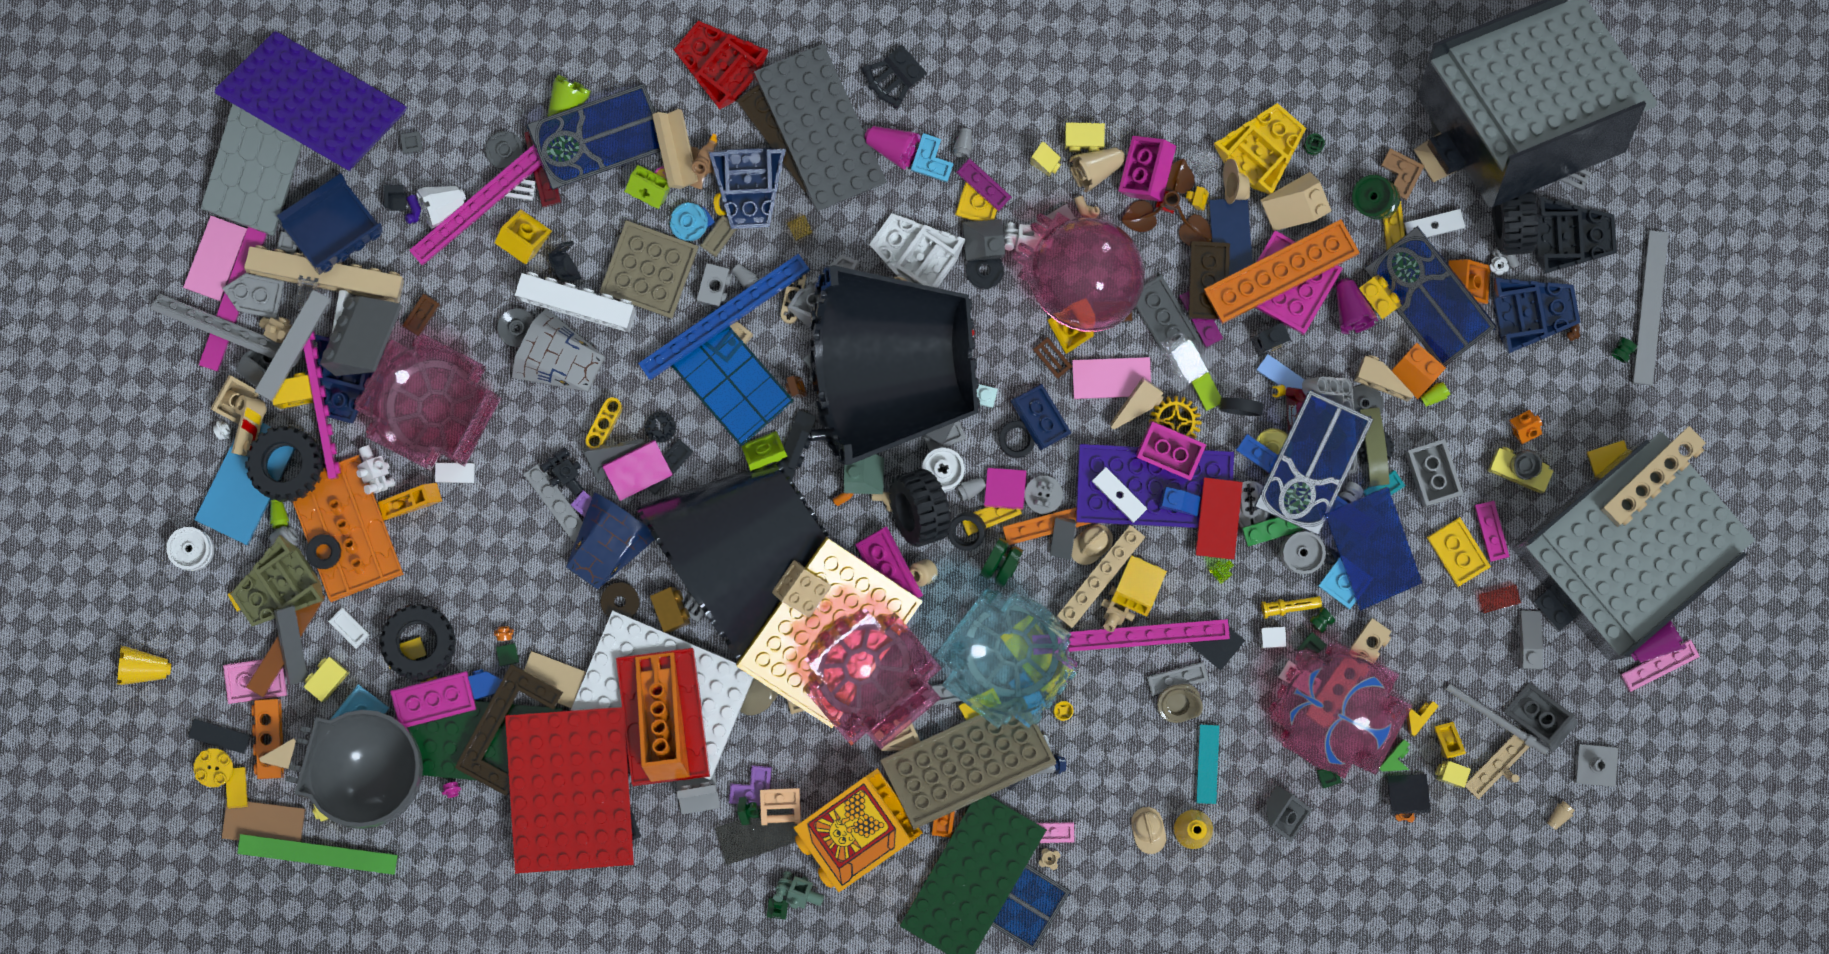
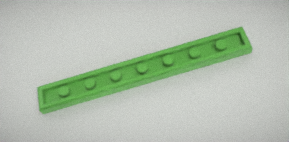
M240 834L237 854L392 875H395L398 855L244 834Z

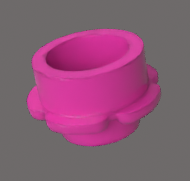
M450 782L442 786L444 791L442 794L447 795V798L456 797L459 795L458 792L461 791L458 782Z

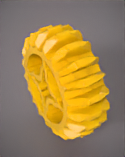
M1174 396V402H1171V398L1167 397V404L1162 400L1160 403L1161 408L1156 405L1154 406L1157 413H1150L1155 419H1150L1149 423L1154 421L1163 426H1168L1179 432L1180 427L1191 426L1186 436L1193 439L1197 438L1193 431L1200 432V429L1195 427V425H1201L1202 421L1196 420V418L1201 416L1200 413H1193L1198 409L1197 406L1192 409L1189 407L1192 401H1189L1186 405L1184 404L1185 397H1182L1181 401L1178 402V396ZM1173 407L1171 417L1160 419V415L1165 409ZM1179 408L1188 413L1190 420L1180 416ZM1175 413L1177 421L1181 422L1176 428L1173 423L1169 422L1174 419Z

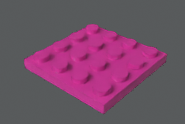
M1274 231L1257 262L1295 243V241ZM1337 265L1255 308L1305 335L1343 268Z

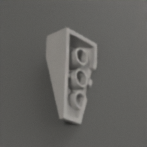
M841 255L829 266L835 265L856 270L859 261ZM816 277L811 280V283L806 288H801L787 307L807 327H810L811 307H813V303H817L818 295H814L815 285L818 282Z

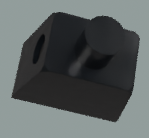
M1284 323L1264 330L1251 338L1258 356H1262L1292 342Z

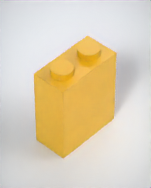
M1131 555L1111 601L1147 617L1167 571Z

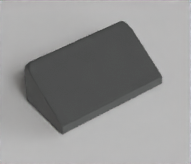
M1055 518L1050 549L1051 556L1071 560L1076 529L1074 519Z

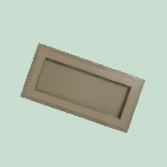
M722 215L700 247L716 258L737 229H731L728 218Z

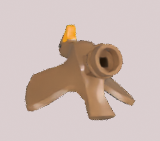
M714 133L701 150L690 146L694 160L692 171L698 178V182L690 186L702 190L704 178L708 173L715 175L709 152L714 151L718 143L717 135Z

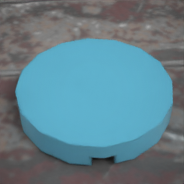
M683 203L672 212L670 228L677 238L684 241H694L705 233L708 226V217L701 206L694 203Z

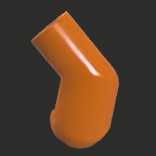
M842 492L833 498V502L836 506H840L850 500L854 493Z

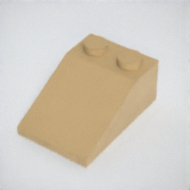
M1311 172L1260 200L1273 231L1312 222L1331 212L1321 183Z

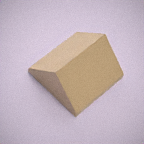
M229 375L211 410L239 424L241 415L235 411L236 400L241 395L257 399L259 394L255 393V389Z
M293 738L260 757V762L289 769L296 743L295 739Z

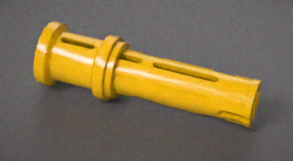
M1320 596L1290 601L1278 599L1277 602H1261L1264 619L1274 615H1280L1281 617L1288 612L1322 608Z

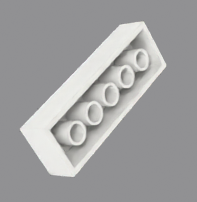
M527 272V274L521 273L515 293L519 301L630 333L637 312L631 301L625 299L616 301L613 299V296L602 293L599 296L594 293L595 291L583 288L582 291L570 283L565 282L564 285H561L553 278L546 277L544 280L540 279L538 274Z

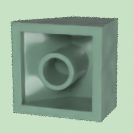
M875 454L851 465H845L844 493L883 494L884 458Z

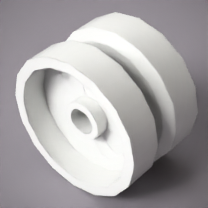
M943 447L934 449L927 454L922 465V469L931 471L937 477V481L941 483L944 492L952 491L963 480L965 469L963 460L952 449ZM941 467H945L947 469L945 474H943V472H939V469Z
M183 527L176 530L169 537L167 555L175 566L187 571H198L205 568L211 562L214 556V544L206 532L194 527Z

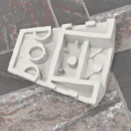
M891 213L869 245L897 277H903L908 282L938 288L956 263L965 239Z

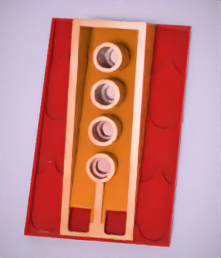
M689 648L616 658L632 785L639 786L710 777L694 649Z

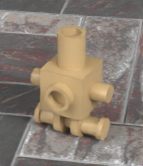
M263 317L259 323V326L265 330L264 336L281 344L292 327L290 320L284 317H279V319Z
M1112 586L1109 595H1114L1115 586ZM1104 599L1101 606L1107 608L1103 617L1107 620L1103 627L1109 632H1113L1117 625L1121 626L1125 618L1133 621L1135 614L1130 612L1128 608L1113 601L1110 602Z

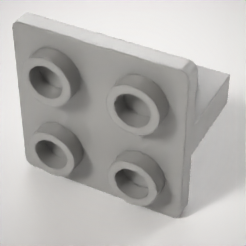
M715 772L711 780L701 777L676 781L677 798L680 802L682 814L720 808Z

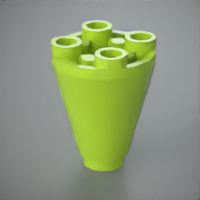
M557 75L553 81L547 117L583 105L589 98L591 91L584 88V85L574 81L571 83L567 78ZM578 111L561 116L564 120L563 128ZM558 119L547 122V126L552 129L556 125L560 126Z

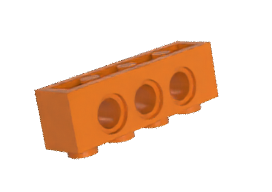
M281 699L254 700L255 705H252V716H255V724L252 726L253 736H256V744L253 745V754L257 756V764H254V774L257 775V779L284 778V768L267 765L259 760L260 757L283 745ZM266 714L271 717V722L268 725H264L262 722V718ZM266 734H270L272 737L269 745L263 742V737Z

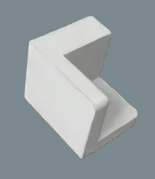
M1285 627L1262 628L1261 648L1286 647Z

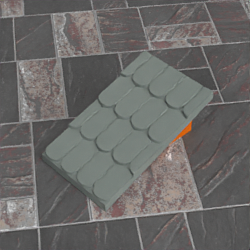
M232 104L201 209L274 237L278 225L277 215L283 210L303 144Z

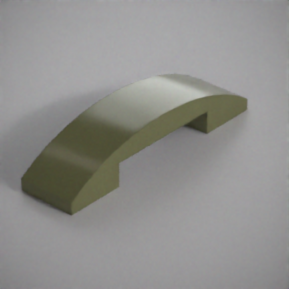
M1379 407L1359 410L1360 413L1373 418V422L1364 438L1370 487L1389 485L1387 449ZM1361 418V426L1364 431L1368 421Z

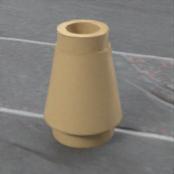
M1562 800L1560 804H1557L1547 823L1557 830L1573 816L1575 809Z

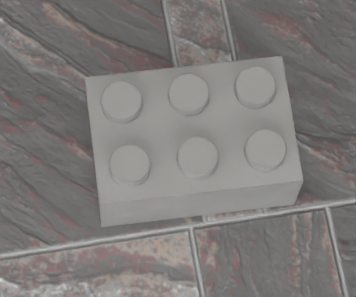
M1445 439L1405 452L1423 508L1463 495Z

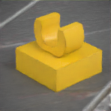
M1197 186L1196 192L1187 191L1186 199L1192 202V205L1197 210L1204 211L1209 192L1205 188Z

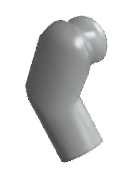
M1497 247L1493 250L1494 257L1506 258L1511 268L1520 265L1516 255L1505 256L1499 252Z

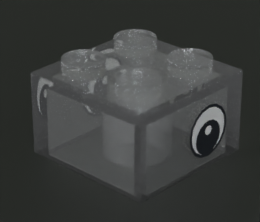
M1181 331L1161 342L1163 347L1161 352L1166 360L1169 359L1172 364L1170 369L1180 380L1183 379L1189 384L1208 372L1192 340Z

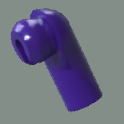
M410 195L407 197L411 212L406 214L405 220L408 224H415L419 221L421 206L416 196Z

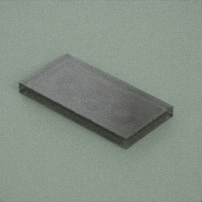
M791 809L767 810V815L793 814ZM759 813L757 818L750 817L749 825H742L741 821L737 820L715 827L726 865L795 843V837L798 835L794 829L797 826L795 822L761 825V813Z

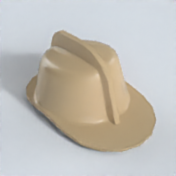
M1230 158L1225 162L1223 168L1225 199L1228 204H1232L1235 200H1247L1250 197L1249 178L1239 172L1236 161Z
M1093 524L1087 527L1074 539L1073 560L1082 565H1089L1097 561L1112 546L1113 536L1111 531L1101 524Z
M1151 807L1138 809L1133 814L1131 820L1135 842L1142 852L1155 854L1161 851L1166 843V833L1162 817L1158 811Z

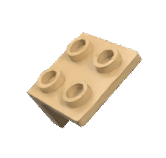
M794 560L772 593L784 604L807 617H811L831 588V585L807 571L799 562Z

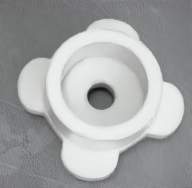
M217 421L213 427L217 438L220 440L230 439L231 429L229 425L224 421Z

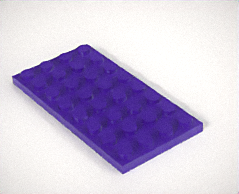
M1079 444L1076 522L1198 528L1200 505L1197 516L1159 508L1162 490L1165 487H1169L1201 497L1203 478L1233 481L1234 452L1204 450L1190 481L1137 458L1135 455L1139 447ZM1104 468H1107L1147 508L1134 523L1092 482ZM1117 492L1116 497L1121 499L1122 494Z

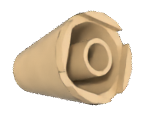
M1116 147L1077 154L1070 158V162L1073 161V167H1070L1077 185L1079 187L1083 186L1085 188L1083 191L1088 192L1123 166L1125 155L1122 150Z

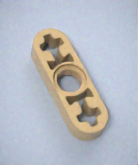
M806 274L802 276L803 279L798 281V286H802V289L805 287ZM790 285L786 287L781 309V319L786 324H793L798 319L795 316L787 320V316L784 315V313L789 311L788 306H785L786 303L790 304L791 302L788 299L789 292H798L800 290L797 287H790Z

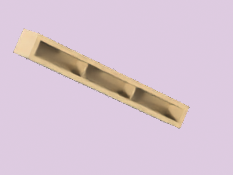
M259 245L249 247L244 267L247 274L337 292L346 290L352 295L395 303L400 301L404 284L403 277L399 273H382L381 270L376 268H370V270L362 269L361 266L356 264L347 266L343 265L340 261L333 265L329 272H323L318 275L303 254H286L285 251L280 249L271 251Z

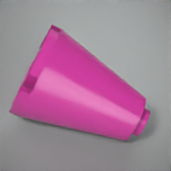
M877 126L869 128L864 137L866 144L903 170H906L905 166H911L918 150L915 148L916 142L920 143V135L918 133Z

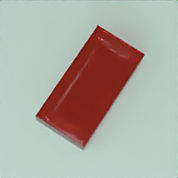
M1516 584L1478 595L1482 613L1521 603Z

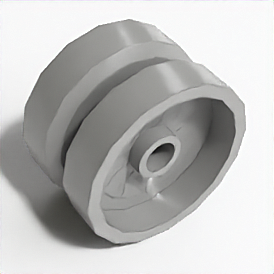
M1298 531L1287 535L1281 542L1279 549L1280 560L1284 567L1291 572L1299 574L1313 573L1324 563L1326 556L1325 545L1321 538L1314 533ZM1302 549H1305L1303 552L1305 554L1304 556H1301L1300 551Z

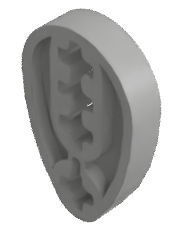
M1243 482L1238 522L1240 527L1251 525L1252 518L1254 523L1267 520L1269 517V513L1259 508L1253 512V515H1251L1250 511H1247V508L1250 507V502H1246L1249 492H1245V488H1248V484L1255 488V491L1251 493L1252 497L1256 498V501L1252 502V505L1255 507L1264 488V485L1259 482ZM1267 490L1266 498L1270 504V495Z

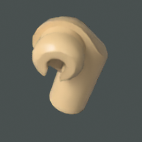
M1083 195L1074 198L1081 216L1095 219L1100 214L1098 207L1086 205Z
M889 492L872 494V501H883L886 505V510L892 512Z

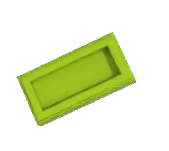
M1207 368L1188 377L1205 411L1220 405L1221 396Z

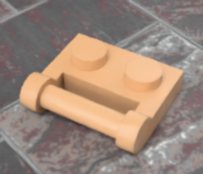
M800 788L760 790L761 825L786 822L801 823ZM794 808V814L767 815V809Z

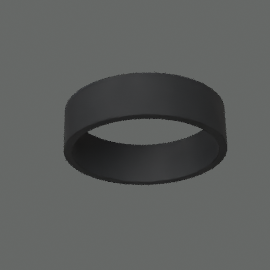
M1223 397L1220 401L1219 410L1243 416H1262L1263 403L1249 399Z

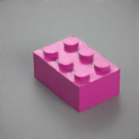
M1132 136L1118 191L1130 198L1162 202L1176 145L1165 139Z
M1150 421L1135 456L1191 481L1206 444L1154 421Z

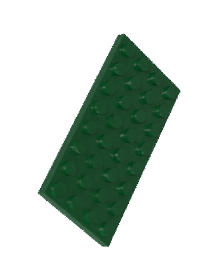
M475 701L477 710L407 727L415 738L422 755V776L476 780L457 770L455 766L490 702ZM512 704L507 715L562 712L563 709L555 708L553 710L549 707ZM504 718L482 760L509 774L506 719Z
M989 795L971 803L900 927L946 954H975L1047 829Z

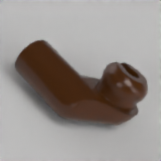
M1577 324L1570 327L1571 331L1566 334L1571 342L1580 337V325Z

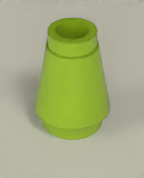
M1442 381L1439 384L1437 382L1420 398L1427 407L1448 399L1447 397L1451 394Z
M271 500L270 524H272V528L287 527L289 518L283 502Z

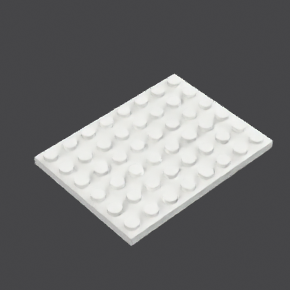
M612 610L571 711L622 707L616 658L693 648L696 657L710 777L704 778L711 780L754 678L736 666L737 663Z

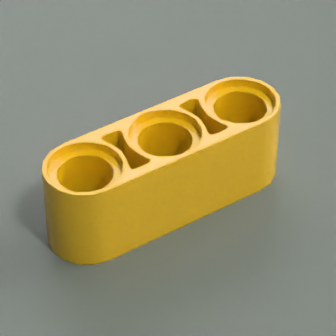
M608 398L586 436V444L590 449L605 445L623 409L621 402L617 398ZM612 402L618 404V409L615 412L608 410V405ZM608 420L609 426L606 429H601L599 427L600 421ZM593 437L600 438L598 446L590 445V440Z

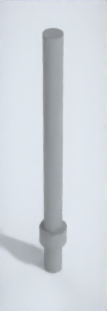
M1451 683L1446 688L1447 691L1523 740L1524 744L1528 747H1533L1544 755L1549 751V748L1538 742L1536 737L1531 734L1529 736Z

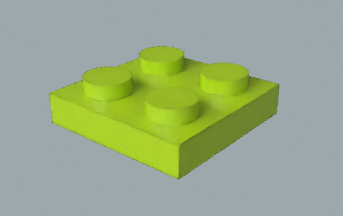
M777 431L747 442L742 446L751 471L787 457Z

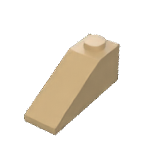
M1368 355L1361 360L1354 381L1407 402L1412 399L1414 394L1383 362L1379 361V358Z
M1142 377L1111 421L1110 427L1116 429L1151 410L1155 405L1158 406L1164 398L1162 396L1163 391Z

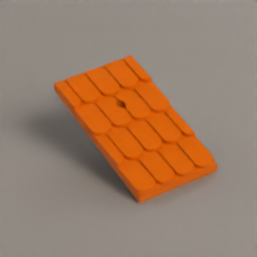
M359 455L339 462L341 473L338 474L339 478L328 479L325 467L323 472L320 473L321 480L315 484L314 487L316 488L313 492L309 491L303 499L297 498V501H293L308 543L313 537L325 534L334 537L340 544L341 557L338 563L332 568L318 569L330 602L404 575L374 492L367 495L364 491V486L370 484H364L362 478L357 476V466L362 463ZM322 544L317 548L316 554L320 559H327L331 554V549L328 545Z

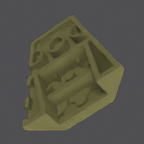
M281 535L278 536L275 543L264 553L265 555L253 566L250 573L243 578L231 593V596L251 626L274 619L275 609L294 605L296 611L324 601L321 581L299 548Z

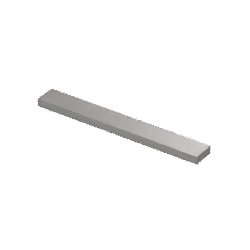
M1648 231L1633 384L1653 385L1668 232Z
M159 294L151 304V310L270 358H274L281 346V343L275 342L264 335L162 294ZM302 352L300 353L293 367H295L299 359L302 357Z

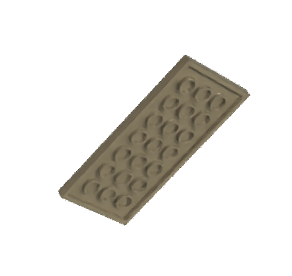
M1024 697L1012 699L880 760L913 830L1056 764V760Z

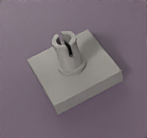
M1578 744L1575 783L1616 787L1619 748Z

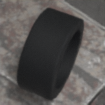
M1011 421L1000 431L999 446L1007 456L1023 458L1034 448L1035 441L1023 421ZM1014 428L1023 429L1029 438L1028 445L1020 451L1012 450L1006 444V435Z
M963 512L951 521L948 533L950 542L956 548L962 551H971L983 542L986 535V525L979 515L972 512ZM964 520L973 522L978 528V536L972 542H964L957 537L956 527Z

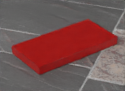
M1203 478L1195 550L1196 556L1235 559L1243 482Z

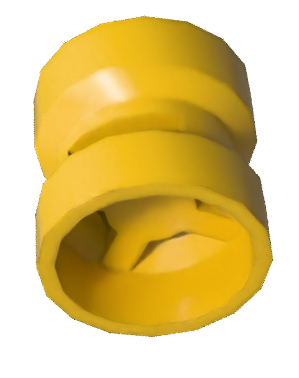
M1067 701L1057 703L1053 709L1054 716L1060 721L1070 719L1074 711L1073 706Z

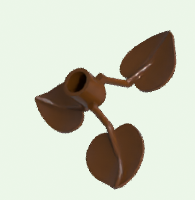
M1180 159L1171 165L1165 189L1170 192L1166 193L1164 202L1161 203L1156 211L1153 212V207L1149 202L1136 201L1131 204L1122 218V223L1129 229L1136 232H1148L1157 225V219L1154 215L1158 214L1163 207H1166L1168 210H1178L1182 221L1185 223L1179 229V236L1183 243L1190 246L1191 241L1211 242L1212 239L1211 229L1206 219L1195 214L1187 221L1179 206L1180 196L1178 193L1185 194L1187 191H1190L1195 181L1193 172L1185 159Z

